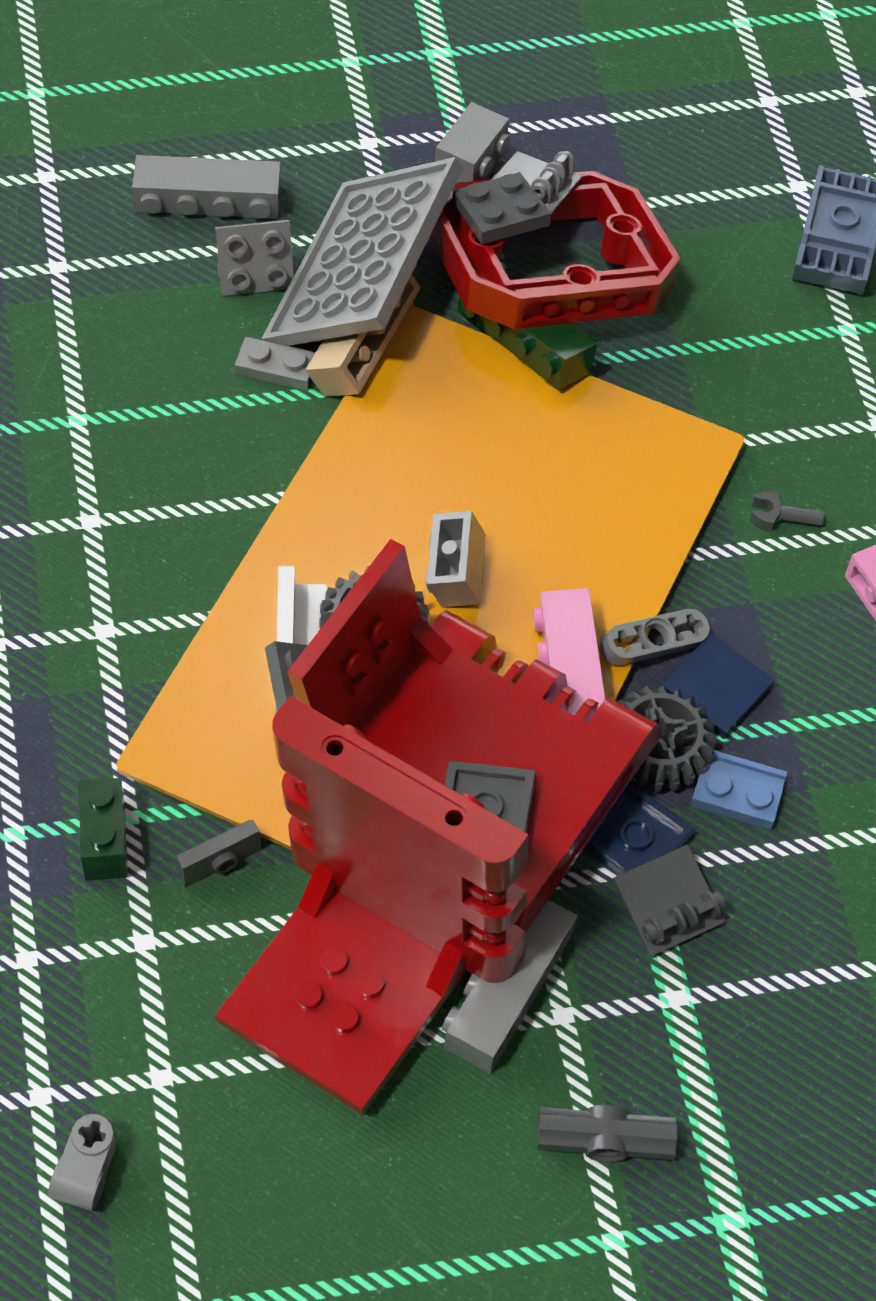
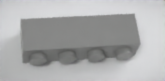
M136 155L132 185L134 211L278 219L281 191L280 162Z
M548 900L526 931L525 957L508 979L502 982L491 983L472 974L463 992L467 996L460 1009L453 1006L443 1023L442 1030L446 1032L444 1049L491 1074L574 934L578 915Z

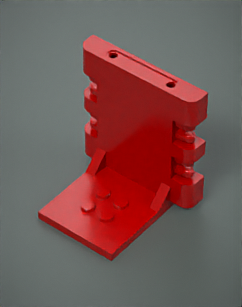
M390 538L287 671L295 697L342 726L347 724L355 727L365 736L367 741L445 785L449 760L536 771V784L527 834H529L528 864L514 882L527 891V905L514 924L527 931L661 738L660 724L611 698L606 699L599 708V702L588 698L583 702L575 715L568 713V708L573 704L577 691L567 686L565 673L539 659L534 660L529 666L525 662L517 660L503 677L497 674L504 664L506 652L497 649L494 635L447 610L440 613L431 626L420 616L406 548Z
M290 696L273 717L272 730L277 761L286 772L282 778L281 787L285 808L292 815L288 823L292 857L295 864L310 874L311 877L295 912L221 1006L215 1017L219 1024L363 1116L467 970L484 981L491 983L502 982L514 973L525 957L526 931L514 923L527 905V891L514 882L528 864L529 834L486 810L483 804L472 795L467 793L458 794L367 741L365 736L355 727L347 724L342 726Z

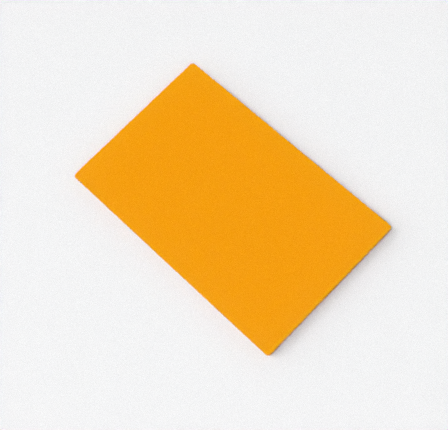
M410 305L360 393L345 395L119 757L116 764L117 771L121 775L233 825L238 826L253 819L260 830V837L291 850L288 823L292 815L286 810L283 800L281 782L286 772L277 761L272 730V721L275 716V698L265 653V647L276 641L278 566H295V584H325L327 589L328 587L335 588V582L338 577L349 580V574L352 569L359 575H363L364 570L367 566H370L390 538L406 548L415 591H422L424 604L427 605L429 610L428 625L431 626L437 616L447 610L494 635L497 649L506 652L504 664L497 673L502 677L515 661L521 660L529 666L534 660L538 659L537 643L543 642L542 632L534 631L533 608H540V592L589 588L605 700L611 698L616 701L634 663L622 666L609 663L601 653V639L616 625L659 615L743 447L744 437L741 434L591 375H587L558 389L491 336ZM472 510L486 534L480 604L441 607L433 593H429L426 586V571L430 555L429 538L432 534L433 514ZM652 628L647 629V637ZM633 638L630 642L619 643L616 640L614 644L616 647H623L626 650L631 644L635 643V640Z

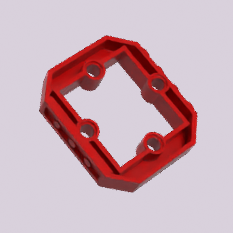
M594 171L573 172L582 176V178L551 214L550 221L596 217L604 230L600 247L601 256L610 263L624 265L626 269L596 271L587 265L573 264L567 266L562 275L509 280L501 265L505 238L481 244L453 203V190L488 180L457 182L430 234V239L465 308L513 329L654 314L674 288L681 258L637 188Z

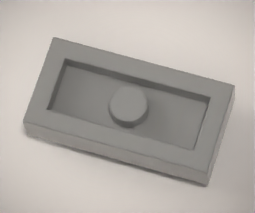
M245 337L235 362V374L307 391L311 377L306 372V368L316 352Z

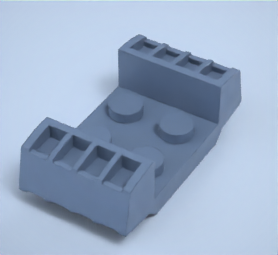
M819 165L792 280H800L810 284H818L828 288L831 287L863 295L876 246V179L871 178V176H861L853 172H843L840 169L834 170Z

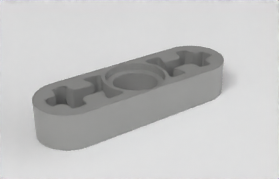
M684 609L616 625L602 637L600 650L603 657L609 663L617 666L627 665L693 649L707 638L710 626L707 618L700 611ZM684 624L689 628L693 627L695 630L694 634L688 630L680 632L677 636L675 632ZM648 628H654L662 634L664 639L662 646L654 645L649 641L646 633ZM633 638L635 640V643L631 644L626 650L623 647H616L614 644L616 640L619 643L630 642Z

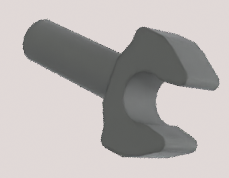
M763 491L755 494L753 497V507L765 508L770 511H752L750 522L761 530L773 531L774 526L782 520L822 526L824 511L786 506L781 503L776 491Z

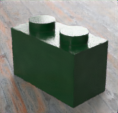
M122 779L78 781L80 850L85 881L128 878L126 815Z

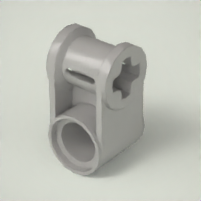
M89 1114L76 1121L63 1155L54 1169L48 1188L49 1198L92 1212L95 1210L116 1149L112 1126L105 1117L98 1114ZM95 1134L101 1135L102 1142L95 1141L92 1148L86 1146L85 1140H93Z

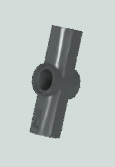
M595 1105L587 1111L540 1107L537 1130L538 1150L585 1153L586 1157L598 1162H619L626 1157L674 1160L677 1143L676 1118L628 1114L627 1110L615 1105Z

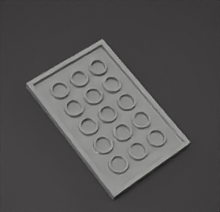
M456 157L342 183L272 317L262 340L285 346H293L385 329L463 167Z

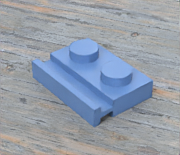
M713 750L712 762L706 764L705 773L699 775L690 806L771 830L787 771Z

